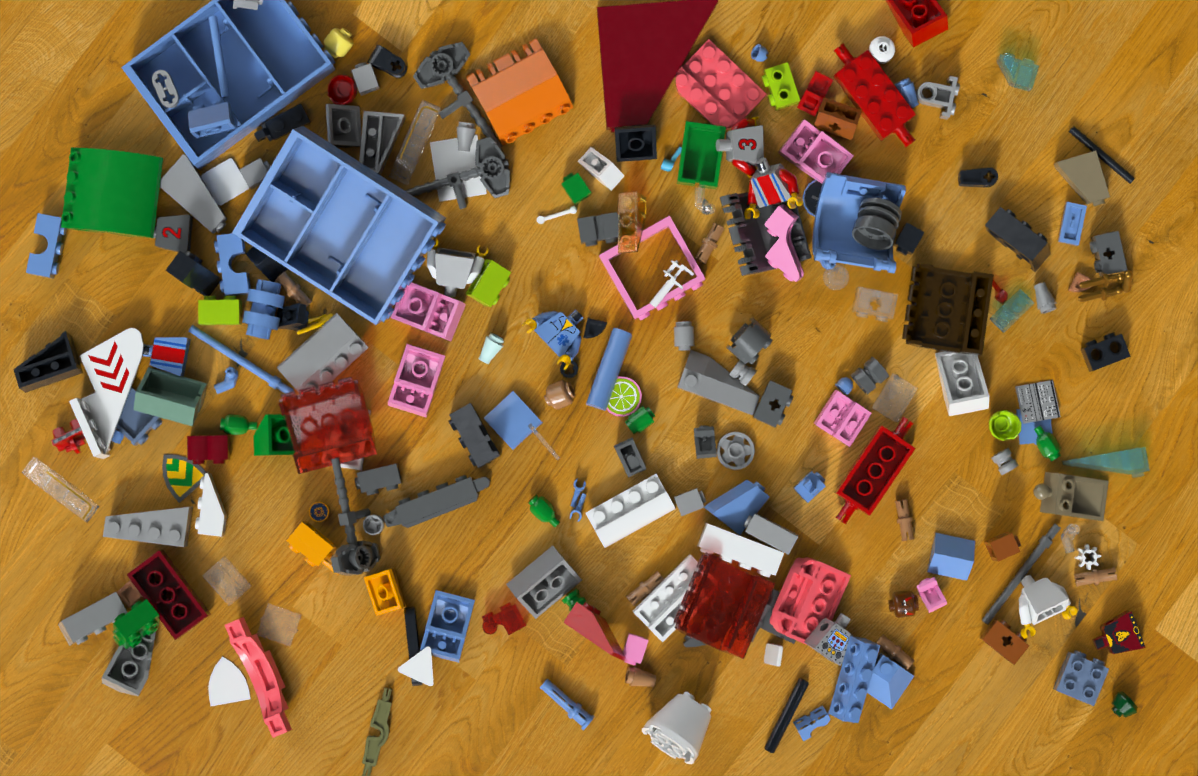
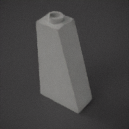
M183 154L161 178L160 187L212 233L217 231L219 233L226 226L225 221L227 217L217 204L193 163Z

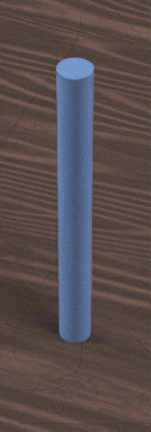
M210 16L209 23L221 98L229 97L217 16Z

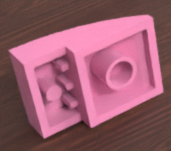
M805 119L800 122L778 152L821 184H823L827 172L840 174L854 156Z
M412 282L405 289L403 288L402 291L405 294L396 303L391 318L452 341L466 304Z
M407 344L394 380L388 406L427 418L445 356Z

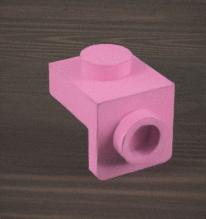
M935 577L931 579L926 578L917 585L918 594L929 613L947 605V601Z

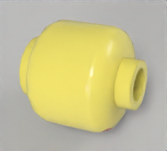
M343 27L341 30L333 28L323 41L325 45L324 50H327L334 58L344 57L354 44L350 38L352 34Z

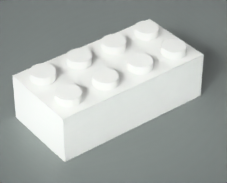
M708 523L705 524L697 545L701 547L700 551L711 556L713 553L720 554L719 558L729 563H732V560L738 561V566L748 570L754 567L758 569V574L769 578L771 574L776 576L784 555L779 550Z

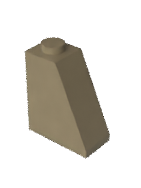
M1096 151L1058 161L1054 164L1055 169L1087 205L1093 203V206L1104 204L1105 199L1110 197Z

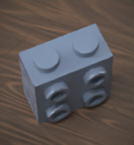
M1075 650L1074 654L1068 652L1053 689L1094 706L1109 668L1104 667L1105 662L1094 658L1093 661L1085 659L1086 654Z

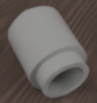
M676 322V327H674V347H678L679 351L691 350V346H695L692 322Z

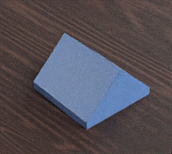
M935 532L927 572L967 581L974 563L975 541Z

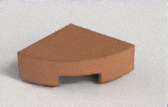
M1077 272L1068 291L1083 292L1089 289L1080 288V283L1092 278Z

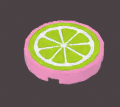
M619 376L606 410L615 416L621 417L635 412L641 403L642 397L637 383L628 377Z

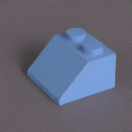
M219 100L213 102V106L205 107L204 105L193 107L192 111H188L190 133L196 138L236 129L231 105L228 102Z

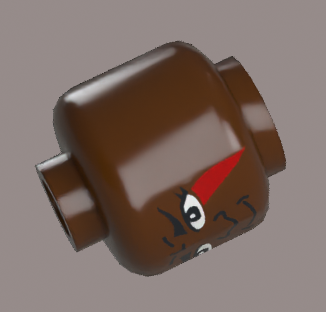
M910 590L894 592L892 600H888L889 611L894 612L897 618L912 617L916 611H919L918 597Z

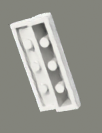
M654 474L586 512V515L604 548L675 510V506L657 474Z
M689 554L633 610V613L664 642L720 584Z

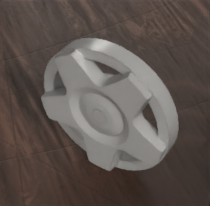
M741 432L728 433L718 442L717 457L721 464L729 469L738 470L745 468L754 457L755 449L752 440ZM735 435L732 441L726 439L729 436ZM744 438L749 442L750 446L744 444ZM720 446L725 451L722 456L720 455ZM751 455L749 460L745 463L744 457ZM733 461L737 467L730 466L727 463Z

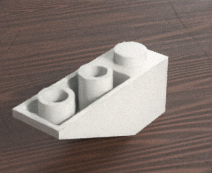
M205 473V477H201L200 489H203V494L198 499V509L201 510L200 517L196 518L195 529H198V534L223 537L225 536L227 514L211 473Z

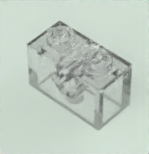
M858 286L855 292L852 312H856L858 317L868 318V315L876 316L878 321L888 322V319L894 318L898 294ZM876 300V304H878L879 307L875 308V310H872L873 306H871L870 303Z

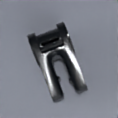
M993 168L962 170L958 174V184L960 187L989 188L998 180V173ZM987 173H989L990 177H993L990 182L983 178Z

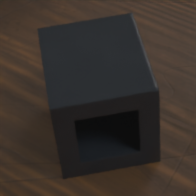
M906 223L893 246L897 247L896 251L905 256L907 254L911 255L914 253L924 232Z

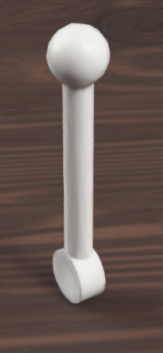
M571 206L570 209L545 217L539 216L537 217V222L543 224L546 220L569 213L575 214L577 207Z

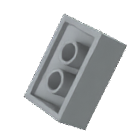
M551 546L506 585L518 601L536 619L581 582L582 579L558 550Z

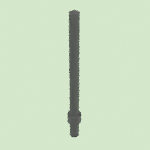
M1054 523L1047 534L1040 538L1038 546L983 617L982 621L988 625L1043 551L1051 546L1053 543L1052 539L1061 529L1058 525Z

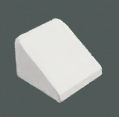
M767 643L764 663L780 667L783 647Z

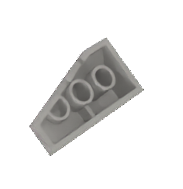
M693 350L690 351L677 388L750 415L754 414L760 397L749 387L741 384L740 380L729 375L730 372L711 357Z
M156 632L150 636L148 634L141 638L142 641L134 648L130 646L128 649H125L123 645L119 646L102 676V684L121 693L139 696L148 680Z

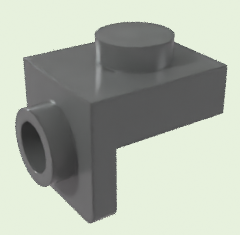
M703 425L694 428L696 458L717 457L714 427Z

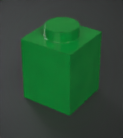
M570 173L563 178L564 182L561 183V186L574 206L591 195V191L579 173L575 175Z

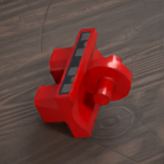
M76 418L70 422L71 431L66 433L63 427H58L52 431L54 437L51 440L52 444L60 452L66 450L68 453L74 450L76 454L81 453L80 446L86 444L84 441L86 438Z

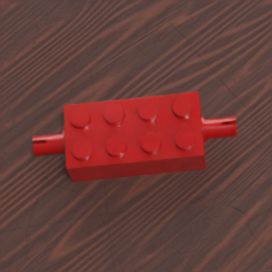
M844 43L837 47L834 52L843 62L844 66L835 73L833 78L856 109L862 110V117L879 140L882 141L893 133L898 136L905 148L916 141L905 127L906 123L916 115L869 50H866L856 58L852 56Z
M902 417L894 432L889 431L883 426L877 428L834 492L845 500L844 506L835 517L836 519L841 520L846 525L855 510L859 509L868 516L872 514L916 449L904 439L914 423Z

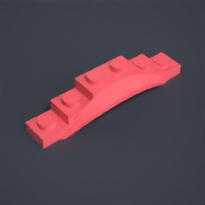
M244 617L226 624L225 628L230 637V643L239 655L251 679L259 700L263 720L268 726L272 738L292 730L284 712L289 709L281 689L285 688V685L270 650L264 652L258 635H251Z

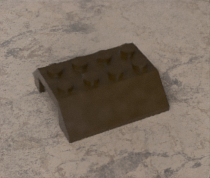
M922 263L917 264V267H912L910 281H913L914 285H909L907 301L911 302V305L906 306L904 320L909 323L903 327L902 339L906 340V344L919 348L959 354L982 355L994 274L934 268L933 265Z

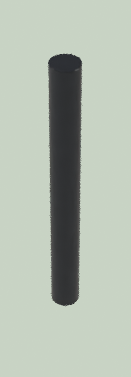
M1075 126L1069 130V133L1090 151H1096L1098 157L1129 184L1133 182L1135 177Z

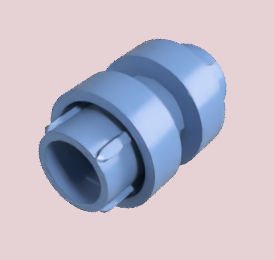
M258 279L256 290L249 289L247 301L253 303L251 311H244L242 323L248 324L246 335L269 340L271 330H278L280 318L275 317L276 308L283 309L285 296L279 295L281 284Z

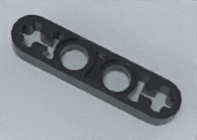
M415 606L404 607L409 659L420 652ZM411 678L412 686L423 685L422 682Z

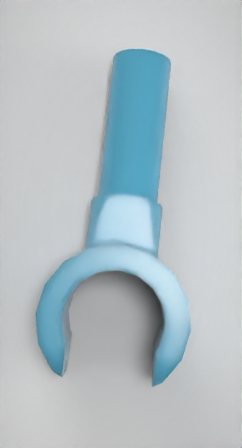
M682 147L676 150L671 160L664 158L661 165L662 170L667 172L672 170Z

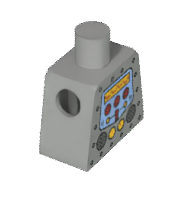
M840 613L835 622L824 618L804 643L829 661L841 666L849 638L853 636L845 630L851 619Z

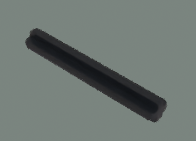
M802 678L798 680L764 747L766 751L775 753L809 685L808 681Z

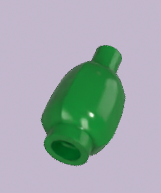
M229 414L225 418H221L220 430H224L226 434L241 435L245 434L248 430H257V422H249L245 416Z
M1041 425L1034 429L1038 435L1036 444L1042 456L1049 458L1050 461L1061 456V447L1057 439L1050 432H1045Z
M536 494L528 501L530 511L541 522H549L553 527L560 523L555 517L554 507L545 497H538Z

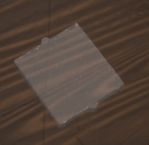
M529 424L528 427L556 460H559L560 457L535 427Z
M268 603L264 616L260 618L261 624L257 635L291 646L294 635L298 632L297 627L302 615Z

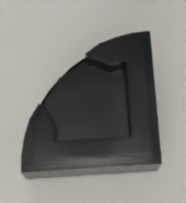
M587 318L583 338L589 339L600 335L606 328L607 322Z

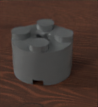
M754 318L750 319L752 322L750 325L745 323L731 338L733 344L731 346L727 344L726 346L744 364H753L759 357L757 353L762 348L766 349L773 341L770 338L771 333Z

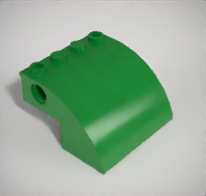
M71 147L61 228L110 233L127 237L153 238L163 158L116 150Z

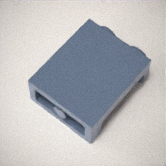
M131 386L116 428L131 441V444L137 446L138 444L143 445L149 438L147 434L152 429L156 430L163 421L161 417L134 410L136 390Z

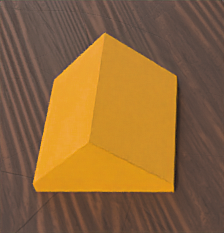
M394 568L364 577L376 616L406 606Z

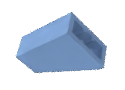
M746 480L711 501L704 508L741 535L746 528L744 524L748 516L753 517L755 513L757 514L770 496L763 492L766 488L757 481L753 484Z

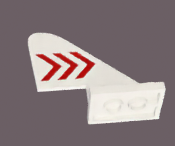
M135 328L126 329L80 355L95 393L82 399H72L69 402L93 456L105 459L110 456V443L143 356L144 342L142 334Z

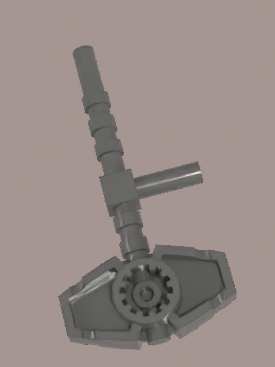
M462 42L446 45L430 53L429 57L426 56L413 75L420 88L425 89L438 86L447 81L453 88L454 93L458 95L456 101L438 113L441 118H446L461 106L466 107L470 112V116L476 121L477 126L481 128L482 133L486 137L491 136L500 147H503L490 125L486 123V119L481 116L479 109L472 103L473 99L467 90L464 91L463 86L458 83L456 76L454 77L455 74L457 75L471 55Z
M490 136L476 141L475 165L477 168L462 171V173H452L447 175V178L437 179L431 183L427 182L421 186L417 185L405 191L412 196H419L450 185V187L453 186L459 208L463 209L467 207L460 184H462V181H468L471 178L480 176V181L494 198L509 194V162L505 158L506 155L501 147Z
M339 458L331 459L335 476L334 481L337 486L336 491L337 495H339V505H341L342 510L338 517L340 526L345 525L346 539L349 544L342 545L332 555L333 572L346 576L360 575L363 572L370 571L381 559L379 548L376 543L357 541L353 523H357V519L370 516L371 512L368 508L356 512L350 511L349 498L347 497V488L344 484L345 479L342 474Z

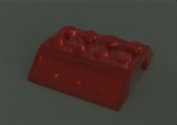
M348 377L338 380V385L332 381L318 385V390H316L315 386L299 390V395H296L295 391L281 394L279 407L282 416L285 415L295 451L293 458L298 474L332 466L331 459L339 458L341 464L377 454L373 426L364 393L358 380Z
M706 552L705 555L701 554L696 567L699 570L693 573L688 585L691 589L690 591L686 590L681 602L683 608L682 610L678 609L673 621L676 624L674 628L682 634L712 648L744 659L775 583L758 575H750L723 562L722 558Z

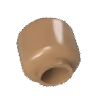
M560 380L546 388L544 399L548 406L559 410L572 404L576 394L570 382L567 383L564 380Z

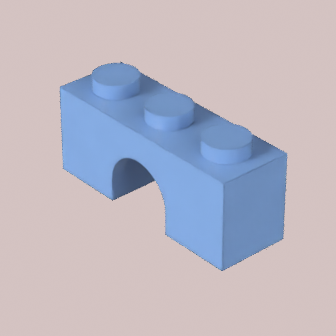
M37 213L34 233L45 236L48 246L41 254H29L26 273L53 279L58 274V256L63 251L62 235H65L67 231L66 228H61V217Z
M233 233L217 235L214 247L215 252L219 253L220 261H217L218 272L222 273L223 281H220L221 293H225V296L248 294L249 289H251L249 273H235L231 266L234 257L246 254L244 240Z

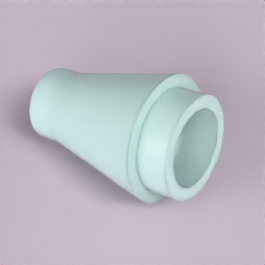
M490 333L489 336H486L478 359L489 364L504 347L502 345L504 340L496 334Z

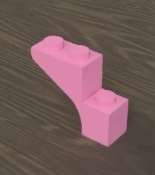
M782 204L777 207L764 224L772 236L779 237L765 257L772 267L779 268L784 272L785 278L793 282L794 280L797 282L804 276V271L791 240V230L799 216Z

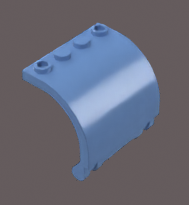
M827 172L819 194L814 219L812 239L814 260H828V263L835 264L837 262L873 268L875 271H881L882 269L894 274L896 261L893 259V245L885 250L867 248L854 240L852 230L858 218L860 204L864 199L881 198L894 203L900 208L906 192V186Z

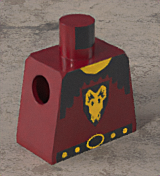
M1129 610L1100 626L1102 636L1092 639L1096 650L1107 647L1111 654L1146 648L1133 613Z

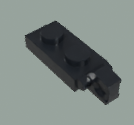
M299 104L266 121L261 125L263 129L257 131L254 135L258 142L266 138L269 141L277 140L291 133L293 129L305 126L311 122L302 104Z

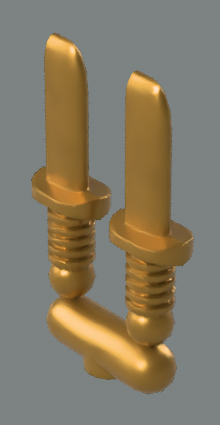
M1130 270L1125 271L1124 274L1108 275L1105 273L1103 277L1081 282L1080 288H1089L1101 284L1104 287L1101 288V291L1079 296L1078 301L1086 302L1098 298L1105 301L1107 297L1121 294L1122 291L1125 293L1130 292L1134 284L1133 273ZM1123 280L1122 288H1105L1108 287L1109 283Z

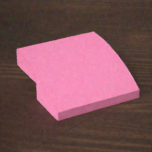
M835 390L813 424L850 447L872 413Z

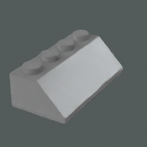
M336 313L287 357L277 369L310 402L369 347Z

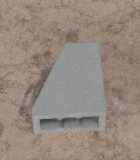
M756 513L753 517L749 515L744 524L747 527L746 533L788 555L798 538V534Z

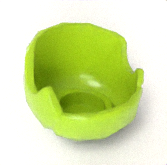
M1001 410L990 417L989 430L992 436L999 440L1015 439L1021 432V421L1013 412Z

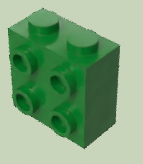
M147 599L143 602H136L131 607V611L126 614L121 613L114 619L113 639L119 646L123 645L125 649H128L130 646L134 648L142 641L141 638L147 634L150 636L158 630L159 614Z

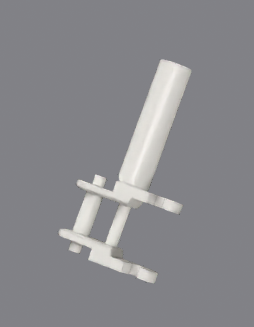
M671 260L673 264L667 271L663 270L664 276H669L671 279L666 281L650 301V304L655 308L674 284L680 289L684 288L675 281L681 271L685 270L691 276L694 275L683 264L679 266L677 260L675 262ZM675 267H678V272L672 276L670 273Z

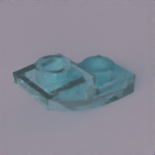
M1020 289L991 316L990 320L1005 333L1035 303Z

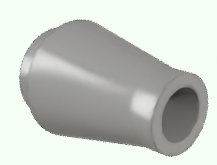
M459 122L458 127H456L459 151L470 152L476 132L474 123Z
M1043 282L1035 285L1037 309L1040 310L1041 314L1055 310L1057 302L1047 288L1046 283Z

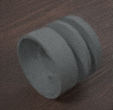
M864 199L860 204L858 218L852 230V237L856 242L870 249H889L894 243L902 211L897 205L885 199Z

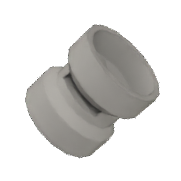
M739 360L729 375L733 378H739L740 383L746 386L757 370L746 366V364Z
M1009 448L991 457L993 462L998 465V471L1001 475L1019 466L1017 461L1011 457L1012 453Z
M370 515L363 521V529L369 535L379 534L384 529V520L379 515Z

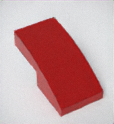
M815 71L797 108L815 117L834 79Z

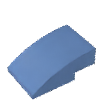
M436 590L420 651L430 647L431 656L459 663L475 600Z

